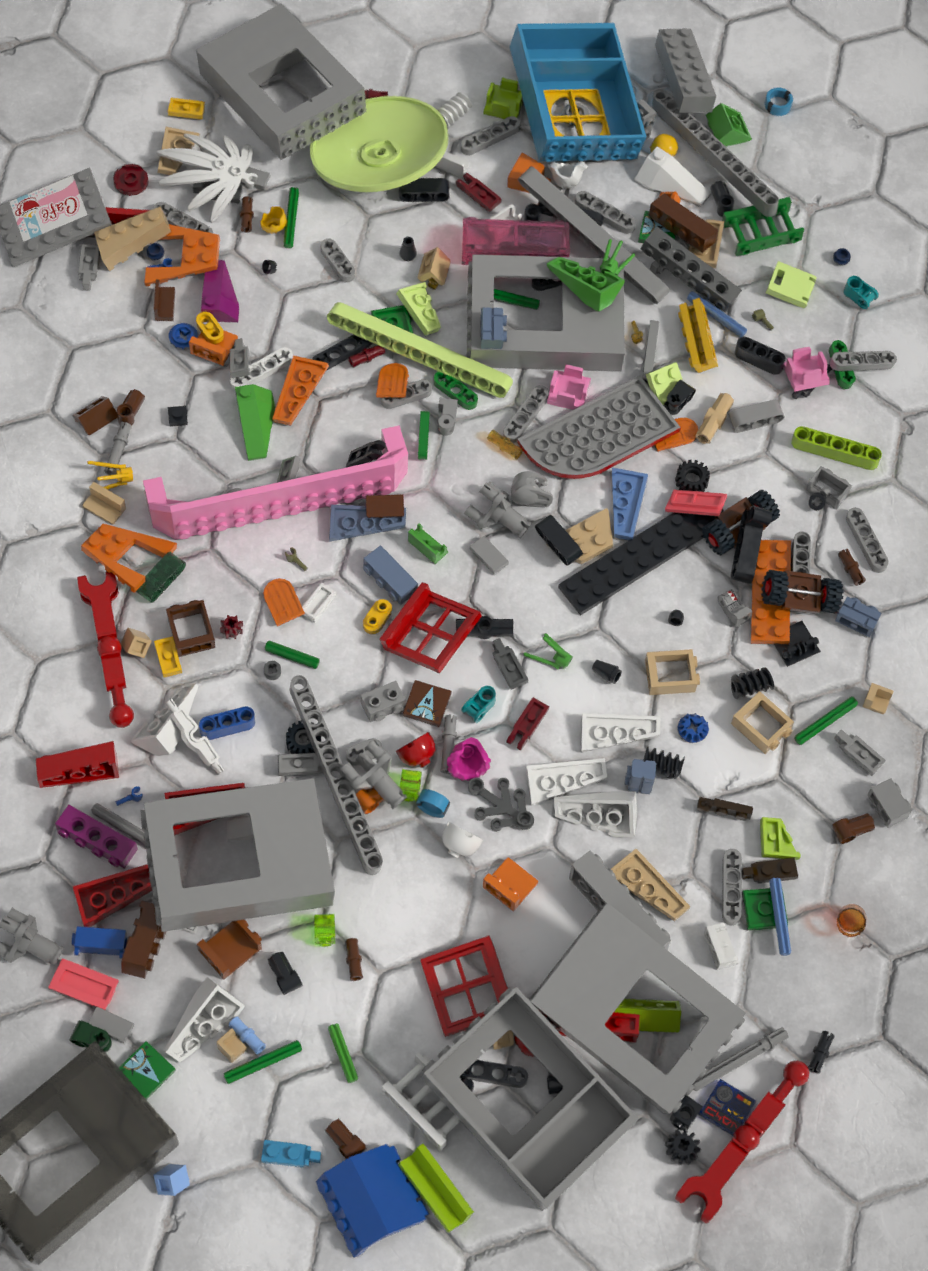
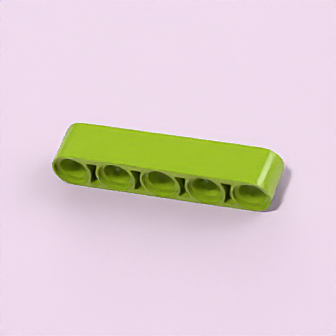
M803 426L795 429L791 444L795 449L867 470L876 469L882 457V452L877 447Z

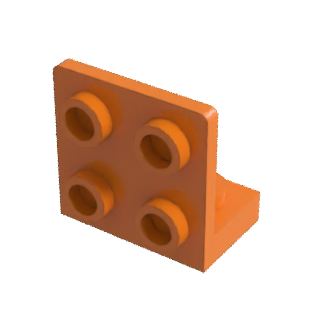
M223 330V340L220 343L212 344L200 333L198 338L192 336L189 341L190 354L224 366L230 355V349H233L235 339H238V336Z
M507 858L492 875L488 873L483 879V888L513 912L538 884L536 878L510 858Z

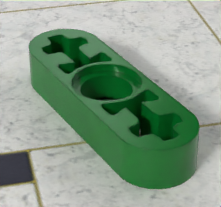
M835 340L828 350L830 359L839 350L840 352H848L844 342ZM834 370L838 385L843 389L851 388L856 380L854 371Z
M439 371L435 373L434 386L451 399L458 400V404L467 410H473L477 407L478 396L476 393L454 377ZM458 387L461 391L455 394L451 392V389Z
M430 411L420 412L418 459L427 460Z

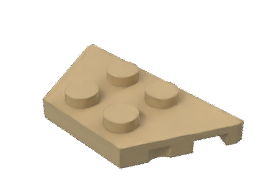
M607 508L565 530L583 552V555L575 560L579 564H583L613 547L609 511Z

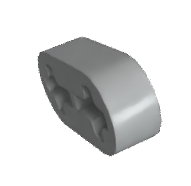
M375 738L349 747L346 752L347 761L351 765H359L355 757H352L353 752L359 754L358 756L363 760L364 758L361 756L363 752H366L371 760L375 757L365 747ZM375 739L376 742L382 747L381 742L378 739Z

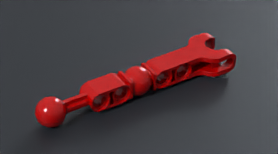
M106 571L105 581L98 586L91 585L85 575L78 576L81 600L92 607L98 638L97 651L101 656L107 692L111 691L114 706L110 710L109 719L116 727L125 728L133 721L134 712L129 705L125 704L123 689L127 687L120 655L122 645L117 638L112 610V602L119 593L116 576L112 572Z
M794 1060L785 1065L783 1069L784 1080L774 1093L768 1092L745 1121L744 1125L739 1126L735 1130L734 1138L728 1143L703 1176L688 1178L676 1194L675 1200L679 1203H684L692 1195H698L703 1198L706 1208L701 1215V1220L705 1224L712 1220L722 1206L721 1189L749 1152L758 1147L760 1138L785 1107L784 1099L794 1087L802 1086L808 1081L810 1072L804 1062Z

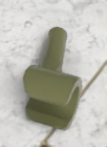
M763 309L754 311L752 314L754 321L762 320L770 330L774 329L765 317Z
M290 547L292 555H288L285 552L287 561L297 563L306 571L308 567L297 557L295 548Z

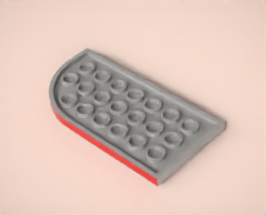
M638 376L518 438L517 444L531 462L541 470L562 478L580 479L598 475L680 432L681 427L642 377Z

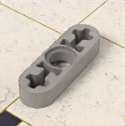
M324 239L320 245L322 255L342 281H352L355 278V268L333 239ZM339 257L343 261L341 263H335L333 262V259Z
M425 379L407 384V391L411 392L412 395L410 397L399 398V400L398 398H390L392 402H389L387 398H381V404L384 408L393 409L427 398L432 393V384Z

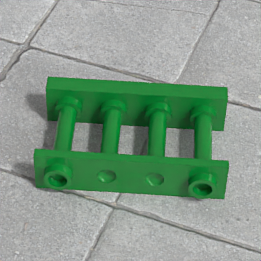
M790 197L779 199L777 213L774 215L782 216L788 230L786 232L778 233L772 217L763 215L754 205L724 212L722 219L724 221V228L732 227L739 242L735 251L736 256L748 255L752 252L788 243H797L802 240L804 228L795 229L788 214L792 203ZM765 219L772 235L762 237L755 221ZM749 223L755 239L746 241L739 225Z

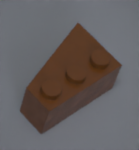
M141 900L139 906L140 917L139 919L135 918L133 925L136 927L132 936H129L122 957L121 973L145 979L148 971L151 972L153 969V957L159 954L161 946L159 942L161 939L164 940L166 931L162 932L161 925L156 924L154 904Z

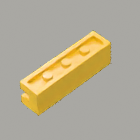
M700 298L694 299L691 306H688L686 302L680 304L681 312H678L681 323L683 322L684 325L682 333L687 338L685 346L691 355L688 358L691 368L694 367L700 373L718 367L704 304Z

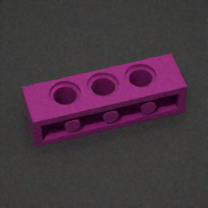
M69 804L55 823L57 833L66 839L68 837L73 839L74 843L79 847L89 848L95 856L99 858L103 856L108 859L111 865L117 868L120 866L125 869L138 850L135 841ZM77 826L83 827L81 831H74ZM93 836H100L97 841L91 840ZM111 845L117 846L115 850H108V847Z

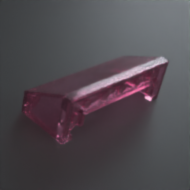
M475 217L463 218L461 265H468L469 261L472 260V254L569 257V222L563 220L551 222L477 219Z

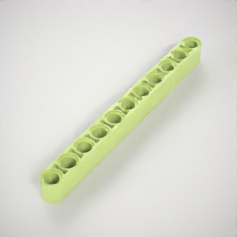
M335 303L327 314V320L333 326L454 377L496 397H505L513 384L512 378L505 373L344 303Z

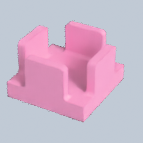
M810 347L793 350L792 359L787 358L783 368L794 392L829 385L827 361L822 351L818 352V355L811 356Z
M565 365L564 372L554 370L547 404L571 410L584 405L591 378L582 376L583 368Z

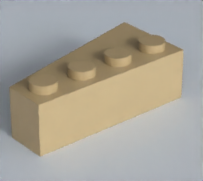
M161 207L98 230L94 234L102 261L107 269L111 271L115 268L116 264L127 261V257L135 252H141L144 246L149 243H155L169 234L171 230L167 217Z

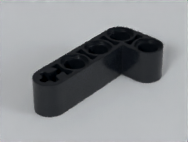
M751 506L744 510L732 564L731 579L747 584L753 581L763 528L769 526L771 522V510L757 506Z

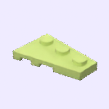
M426 282L399 289L396 295L423 334L429 335L438 332L441 326L436 311L431 306L430 302L432 299L427 294Z

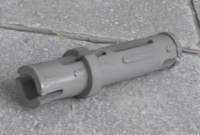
M124 422L120 423L118 433L113 439L114 445L107 463L119 465L124 447L128 444V436L132 428L131 424L125 422V425ZM106 467L104 472L108 475H111V472L112 475H116L117 469Z
M451 714L445 715L444 731L442 732L443 751L440 772L445 773V770H447L446 774H450L447 769V758L453 751L455 739L457 738V716L453 715V718H451Z

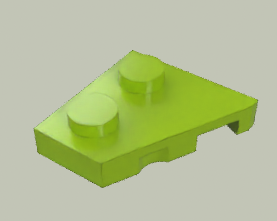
M762 817L760 819L762 857L795 858V860H799L801 854L799 851L796 852L792 844L793 840L786 831V826L782 819Z

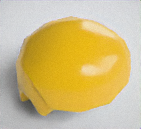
M660 134L654 138L650 151L652 152L656 147H659L673 157L678 151V142L671 135Z
M278 206L271 207L270 212L267 214L263 213L262 220L260 221L261 228L270 234L280 232L287 224L284 209Z

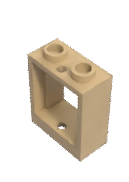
M693 649L646 653L645 666L649 695L691 693L696 691L697 685H700L699 673L696 674L697 657L693 656ZM687 660L690 680L658 682L656 662Z
M759 691L733 716L731 724L766 754L769 750L774 751L779 746V741L783 737L786 739L793 732L792 726L794 721ZM760 706L783 725L769 740L746 721Z

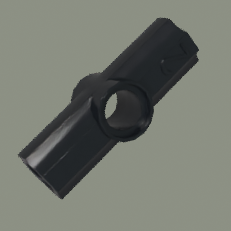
M482 616L468 636H478L484 640L489 639L491 636L513 637L514 621L513 619H491L488 616ZM456 619V631L465 619ZM482 626H487V627H489V628H488V629H482L481 627H482Z

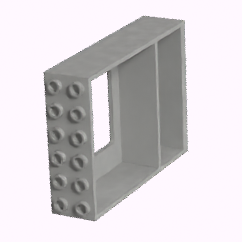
M282 4L275 6L196 50L200 75L280 160L291 156L293 153L305 148L307 145L366 112L364 87ZM306 59L332 87L311 98V102L308 100L285 113L258 85Z
M472 254V261L468 263L466 357L491 368L564 370L565 365H571L587 371H621L625 355L624 285L612 304L598 312L586 305L562 282V331L503 330L507 331V342H503L502 349H482L481 308H494V278L559 279L547 267V263L557 257ZM562 257L578 262L581 267L589 268L592 266L595 267V271L601 272L600 266L603 258ZM615 259L618 262V267L624 262L623 259ZM624 268L618 274L622 279H624Z
M314 778L144 802V810H140L141 825L144 832V845L147 852L146 857L153 892V904L156 912V924L161 925L162 932L333 906L335 889ZM245 814L250 815L260 876L183 888L178 857L173 858V856H177L173 825Z
M608 902L600 907L529 999L551 1024L663 1114L675 1113L682 1105L680 1100L683 1096H688L695 1087L693 1085L697 1078L701 1079L705 1075L707 1064L710 1061L713 1063L720 1054L718 1052L719 1048L729 1043L733 1037L731 1035L732 1031L735 1028L739 1029L745 1021L743 1017L746 1014ZM646 970L654 974L708 1018L707 1023L689 1045L692 1048L691 1051L686 1049L666 1075L605 1027L607 1020Z
M517 987L513 990L508 988L500 996L498 1004L493 1002L483 1013L485 1016L482 1019L478 1016L468 1027L470 1030L467 1033L462 1031L454 1039V1045L451 1048L447 1045L439 1053V1059L436 1062L432 1059L423 1068L422 1071L424 1073L421 1078L539 1208L544 1210L570 1187L639 1118ZM508 1030H511L563 1086L562 1091L514 1136L504 1128L460 1080V1075L483 1055L481 1050L483 1049L486 1052Z

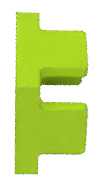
M502 78L501 86L491 82L483 114L501 119L511 116L518 118L523 105L522 93L518 90V81Z

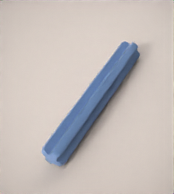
M691 291L688 294L687 300L693 303L694 299L700 298L705 306L706 313L739 337H743L747 333V328L696 292Z
M772 878L769 883L779 952L781 956H787L791 953L782 884L780 878Z

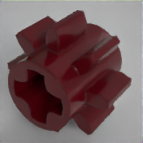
M227 615L225 620L220 621L222 626L220 633H225L226 639L229 637L236 639L238 634H243V629L241 628L243 627V621L238 622L237 615L235 617Z

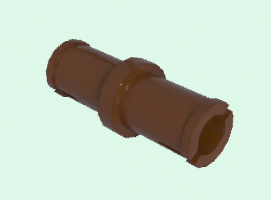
M245 196L241 200V231L244 232L245 228V233H249L252 231V218L254 217V212L252 211L253 198L250 197L249 199L248 196Z
M843 549L838 553V556L845 566L844 570L850 574L855 586H858V583L859 585L863 584L866 579L859 569L858 562L854 561L849 549Z
M350 938L345 941L347 950L346 963L349 964L350 980L359 981L363 979L361 969L362 956L359 955L358 939Z

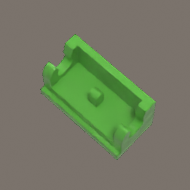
M420 523L417 524L415 531L413 529L408 531V542L434 564L438 563L448 553L447 546L441 545L423 530V526Z

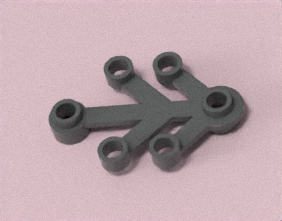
M472 778L469 781L468 790L471 794L480 795L497 806L476 808L474 816L477 820L482 821L487 816L508 814L513 817L503 820L494 818L490 826L495 832L500 831L503 827L517 826L521 830H528L533 826L534 816L526 810V794L523 789L519 788L514 791L513 798L518 803L517 811L511 805L508 789L509 780L507 778H500L497 784L498 789L501 790L502 800L485 789L484 782L480 778ZM505 782L507 786L502 787L500 783ZM473 786H478L480 789H479V790H473L472 787H473ZM521 793L523 797L519 798L516 794ZM481 811L484 815L478 816L477 812ZM521 819H526L528 822L522 823ZM497 822L500 826L494 827L493 824Z

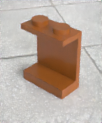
M245 919L232 921L207 942L202 939L197 943L198 951L223 979H226L262 949L261 937L255 931L251 932L248 929L249 925Z

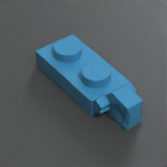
M264 1140L261 1157L262 1163L303 1168L304 1166H309V1162L320 1163L321 1152L312 1151L311 1146Z

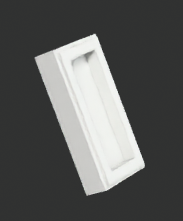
M320 583L302 605L305 612L303 616L315 623L336 597L337 592Z

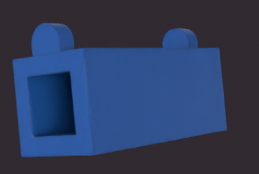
M77 926L76 933L72 934L71 944L74 945V955L79 956V953L118 955L119 959H122L128 936L126 930Z

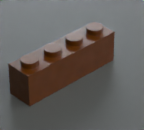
M665 193L651 203L649 217L703 253L716 243L718 229Z

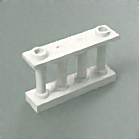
M417 1053L415 1055L417 1065L397 1084L394 1083L392 1085L387 1081L382 1086V1093L441 1151L446 1146V1134L460 1120L454 1115L440 1129H435L431 1125V1120L446 1106L442 1100L438 1101L426 1114L423 1113L421 1115L416 1110V1105L432 1091L427 1084L411 1099L408 1098L406 1100L401 1095L403 1093L402 1090L431 1061L427 1056L424 1055L422 1057Z

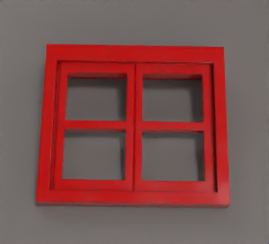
M422 582L380 637V641L384 650L440 674L482 615L478 610L432 592L429 585ZM430 603L446 609L434 626L418 621ZM450 612L466 617L454 635L438 629ZM413 627L428 633L416 651L400 645ZM433 635L448 641V644L436 660L421 654V651Z
M490 935L420 959L445 1037L469 1029L470 1024L478 1016L481 1019L485 1016L484 1012L477 1014L470 989L491 982L498 1003L500 1002V996L508 989ZM481 951L488 975L467 982L459 958ZM456 960L463 983L441 991L434 967ZM466 991L473 1015L451 1023L444 998Z

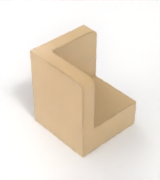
M127 628L121 645L127 653L145 658L152 641L144 632Z
M871 683L863 707L880 714H885L894 691Z
M232 1028L217 1041L218 1050L231 1063L247 1050V1047L235 1035V1031Z

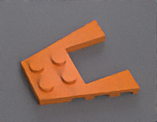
M169 224L171 232L159 240L183 239L181 267H146L144 283L148 287L150 284L156 283V279H159L160 283L168 282L169 279L177 277L181 279L185 278V275L193 273L197 275L217 270L220 246L219 234Z
M102 524L81 545V551L97 564L100 562L107 572H112L118 577V581L123 585L127 584L131 587V591L135 593L145 582V576L117 563V561L134 544L167 559L177 549V543Z

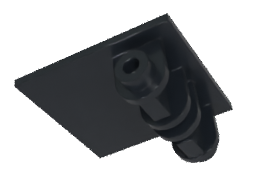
M803 621L790 626L789 645L774 643L787 667L821 652L817 646L819 644L818 638L811 636Z

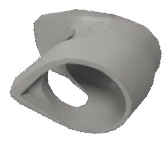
M524 471L517 474L513 479L511 500L517 504L531 507H548L552 504L553 495L540 488L541 486H547V479L536 472Z

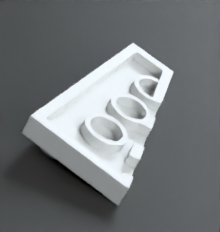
M582 713L581 752L660 736V716Z
M605 758L529 765L526 767L531 806L607 779Z

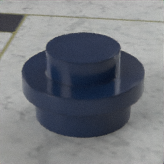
M153 243L148 246L146 252L151 260H159L164 256V248L160 244Z
M840 248L834 252L833 260L838 265H846L850 262L851 255L847 249Z

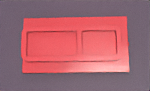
M673 490L665 511L719 516L727 499V494Z
M62 958L48 988L106 1010L119 980Z

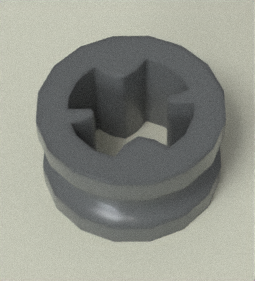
M268 661L264 665L265 677L269 680L278 679L281 676L280 664L276 661ZM269 668H276V673H269Z

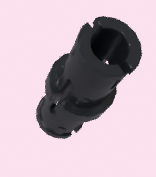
M822 1031L818 1045L813 1049L814 1055L808 1066L810 1071L815 1068L814 1073L820 1074L825 1058H828L830 1054L829 1048L835 1037L832 1033L829 1036L828 1031Z

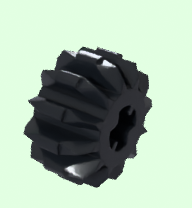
M678 1129L675 1130V1135L669 1134L668 1139L670 1141L665 1142V1146L669 1148L666 1150V1155L673 1154L670 1160L674 1162L676 1158L679 1159L678 1165H682L683 1160L687 1165H690L691 1159L697 1160L698 1156L696 1153L701 1151V1148L697 1146L700 1140H693L694 1132L690 1136L687 1135V1129H684L682 1134ZM681 1143L683 1146H687L685 1151H683V1148L679 1149Z

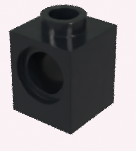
M685 1095L681 1100L682 1105L675 1113H672L670 1117L672 1125L681 1131L684 1129L688 1131L703 1108L702 1105ZM687 1111L690 1114V1118H682L680 1112Z

